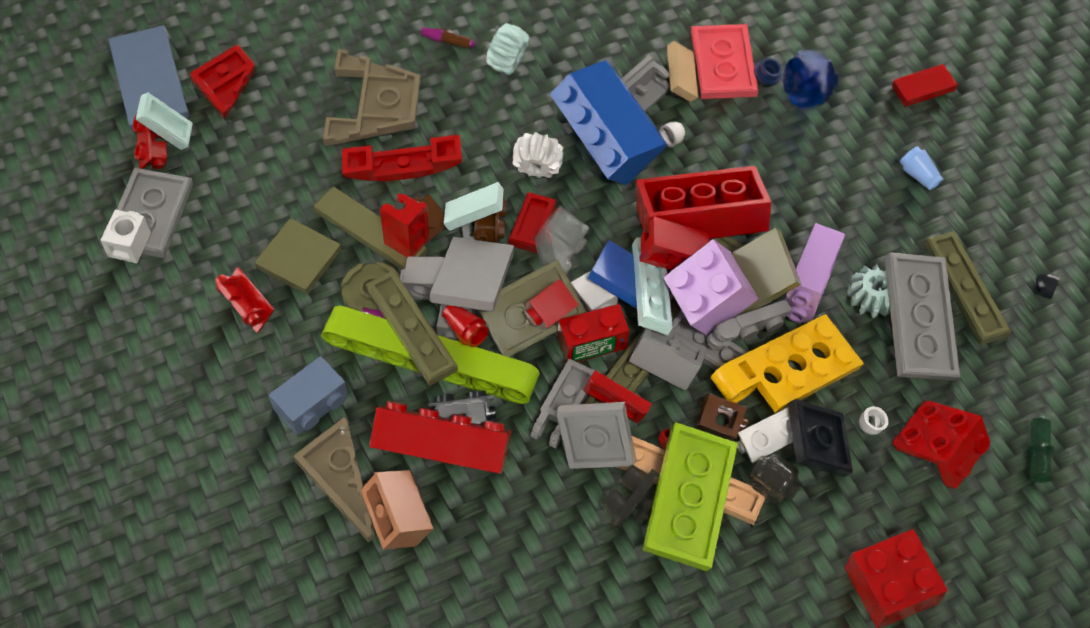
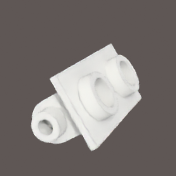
M788 407L738 432L740 441L736 442L738 443L737 448L742 454L747 452L751 463L793 442Z

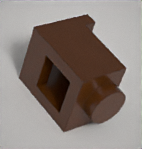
M709 394L704 398L694 428L733 441L739 435L738 432L747 427L749 418L744 416L747 407ZM718 415L726 417V426H721L717 423L716 418Z

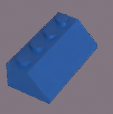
M607 60L570 73L550 93L609 180L628 185L668 146Z

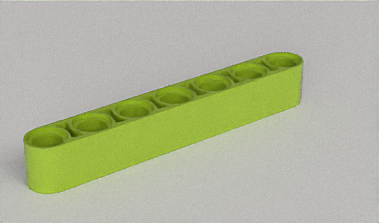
M335 306L321 333V337L327 343L421 373L386 319L345 306ZM437 335L458 366L457 372L442 380L476 391L486 390L488 395H494L514 403L527 404L540 375L539 370L535 366L478 347L463 345L459 341Z

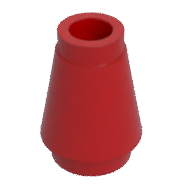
M448 305L444 309L443 317L463 345L476 347L486 339L489 329L484 319L463 307Z

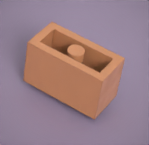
M410 470L376 472L360 490L383 550L417 546L433 530L430 517L426 512Z

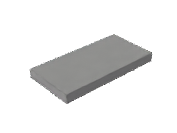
M888 253L884 258L897 376L939 380H956L960 378L946 258Z

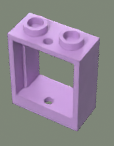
M815 223L796 268L802 285L787 292L785 301L788 302L792 309L787 315L790 320L805 324L813 320L845 237L844 233Z

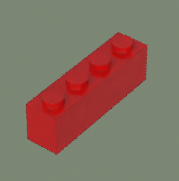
M387 401V406L383 405L376 408L369 445L371 448L499 474L505 469L512 431L504 430L505 424L485 421L484 425L471 423L472 418L468 416L452 414V418L449 419L439 417L438 410L420 408L419 412L406 410L407 404Z

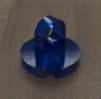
M817 50L799 51L785 66L783 87L785 92L789 93V96L792 98L790 101L794 105L801 108H816L826 103L830 98L834 87L838 86L839 74L835 73L831 60L824 53Z

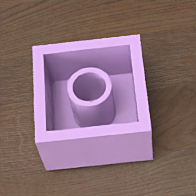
M714 239L663 277L690 325L707 336L715 331L714 329L718 324L734 318L759 299L732 253Z

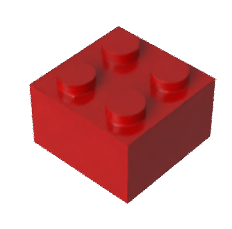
M914 529L852 553L844 568L876 628L885 627L936 606L948 592L946 585Z

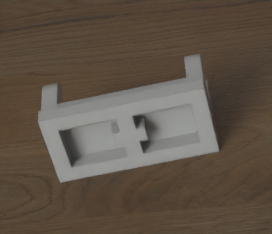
M649 55L622 78V81L644 112L649 110L670 91V84L659 76L661 75L666 79L670 75L669 72Z
M645 328L635 345L636 348L630 356L629 362L686 391L701 368L707 348L673 330L668 335Z

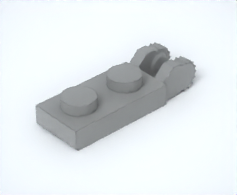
M783 300L738 315L723 323L721 322L716 326L715 331L708 335L707 345L712 350L715 349L717 351L727 348L734 339L741 337L742 341L757 335L760 330L766 329L767 332L776 330L784 324L783 319L792 309L788 302Z
M568 359L540 409V415L530 435L532 438L539 439L542 436L550 419L558 423L550 436L549 446L557 448L562 440L557 417L559 405H578L584 403L588 394L583 389L595 371L594 369Z

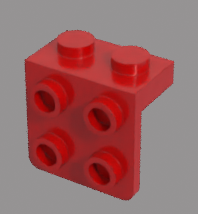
M933 401L922 403L893 440V445L897 451L937 463L944 485L957 489L963 479L969 476L972 467L981 455L987 452L991 443L982 416Z

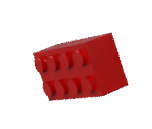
M756 166L636 180V210L643 232L649 233V222L653 217L709 233V239L769 231L771 200Z

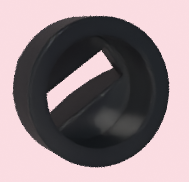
M1051 273L1040 274L1034 282L1035 291L1040 296L1051 300L1060 276Z

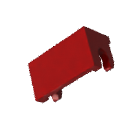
M397 194V200L400 203H404L406 205L405 208L399 210L387 203L380 208L384 244L407 258L408 256L414 257L430 239L427 204L424 202L419 203L405 194Z
M653 217L649 222V233L642 232L640 262L674 270L709 243V233Z

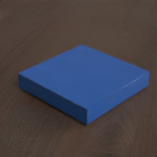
M608 240L587 278L637 309L633 254Z

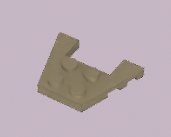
M338 49L334 68L335 76L363 78L357 119L326 117L323 134L324 146L414 129L421 86L420 75L386 64L384 67L372 63L371 58L362 55L360 58L349 55L347 50Z

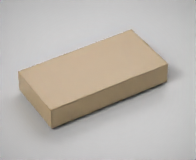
M673 41L667 45L670 89L673 93L692 102L698 98L694 52Z

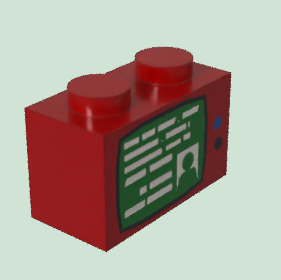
M620 304L559 319L557 339L566 363L568 359L580 362L627 349L630 330Z

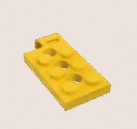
M824 314L727 362L712 374L711 380L724 398L734 403L742 401L757 388L773 411L777 413L787 408L788 403L794 399L802 400L859 370L864 363L829 317ZM812 349L821 350L826 358L817 357ZM788 361H796L801 366L802 371L791 368ZM764 373L773 374L778 383H771L766 380Z

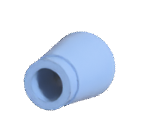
M918 146L910 150L900 160V163L904 166L902 170L927 187L929 191L933 190L943 181L942 176L926 150H921Z

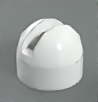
M676 121L669 122L661 126L659 133L667 142L668 147H674L684 139L685 128Z
M875 406L867 408L859 419L861 430L870 435L881 433L888 425L886 413L881 408Z

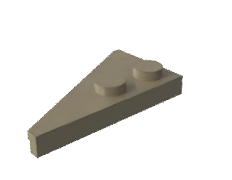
M343 417L296 453L294 459L369 543L375 538L374 529L360 491L363 488L348 422Z

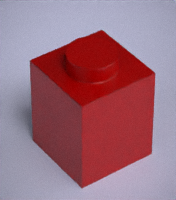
M561 279L554 281L524 303L528 309L525 311L526 316L535 327L540 325L542 330L549 328L579 305Z

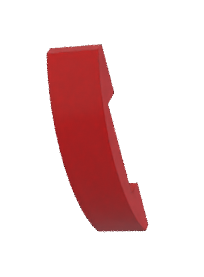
M460 134L430 138L431 145L379 152H373L371 145L342 149L343 176L368 181H393L419 178L445 171L462 163Z

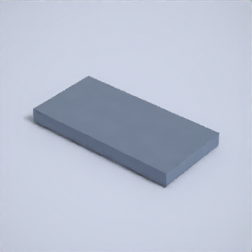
M164 25L108 38L132 132L134 131L133 120L138 111L141 95L147 92L183 117L189 118Z

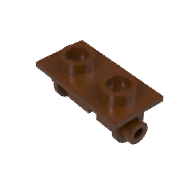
M503 199L502 211L475 221L473 236L476 240L498 243V238L504 239L505 220H499V218H505L506 199Z

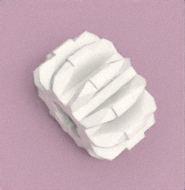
M537 132L534 135L524 133L523 137H519L514 145L513 165L518 167L519 172H526L529 177L533 175L539 179L542 176L551 178L561 168L563 146L558 144L557 139H550L548 134L543 136Z

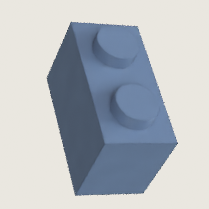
M321 356L269 394L273 410L296 435H299L304 430L312 429L323 415L330 410L338 409L348 397L345 381Z

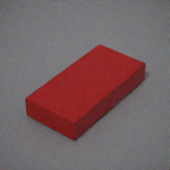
M941 64L894 79L892 88L903 105L907 107L953 92L958 84L946 66Z
M527 192L509 237V245L538 254L556 207V199Z
M596 370L583 389L585 393L602 403L625 402L628 418L636 423L641 422L652 403Z

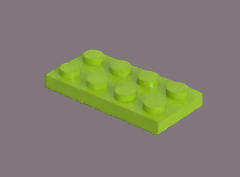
M677 422L671 426L643 551L704 571L712 568L738 443Z

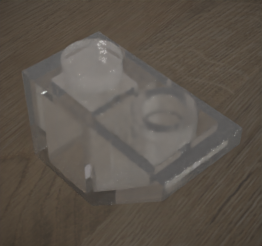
M561 206L547 218L534 240L541 267L558 259L565 273H567L573 264L569 260L573 253L577 255L585 246L587 240L583 237L590 227Z

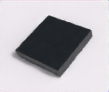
M798 399L789 402L788 410L796 463L842 477L852 474L853 469L843 413Z

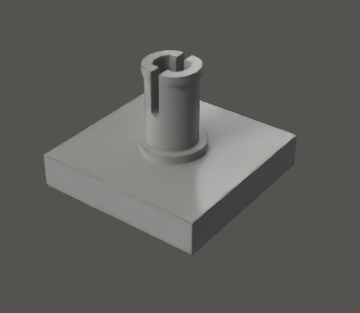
M625 402L559 405L557 417L569 469L634 466L636 455Z

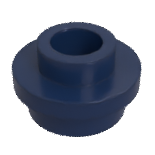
M765 58L756 64L754 74L763 84L776 85L782 78V66L773 58Z

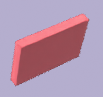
M747 24L691 26V40L700 99L757 97L758 86L754 74V62Z

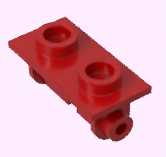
M135 115L133 130L137 132V143L134 154L135 159L139 160V169H144L148 164H152L154 169H163L168 161L166 142L155 141V138H164L138 122Z
M239 267L236 268L232 276H226L225 274L218 276L215 280L218 292H222L228 301L233 303V307L242 316V321L245 324H250L255 332L259 333L273 313L274 308Z

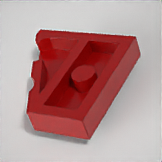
M237 44L190 72V78L219 114L225 118L255 72V64Z

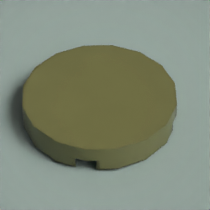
M383 262L358 264L348 271L342 281L341 293L345 307L361 312L363 307L379 310L368 293L366 284L392 270L395 271L399 279L400 274L394 267Z

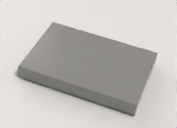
M134 168L117 210L124 212L134 211L145 217L151 234L142 254L165 258L194 185L192 178Z
M453 237L431 289L430 302L493 312L514 255V245Z

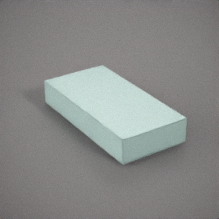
M149 92L141 95L136 120L180 150L188 147L193 123Z
M497 182L447 202L445 205L444 225L450 231L502 211L504 189Z

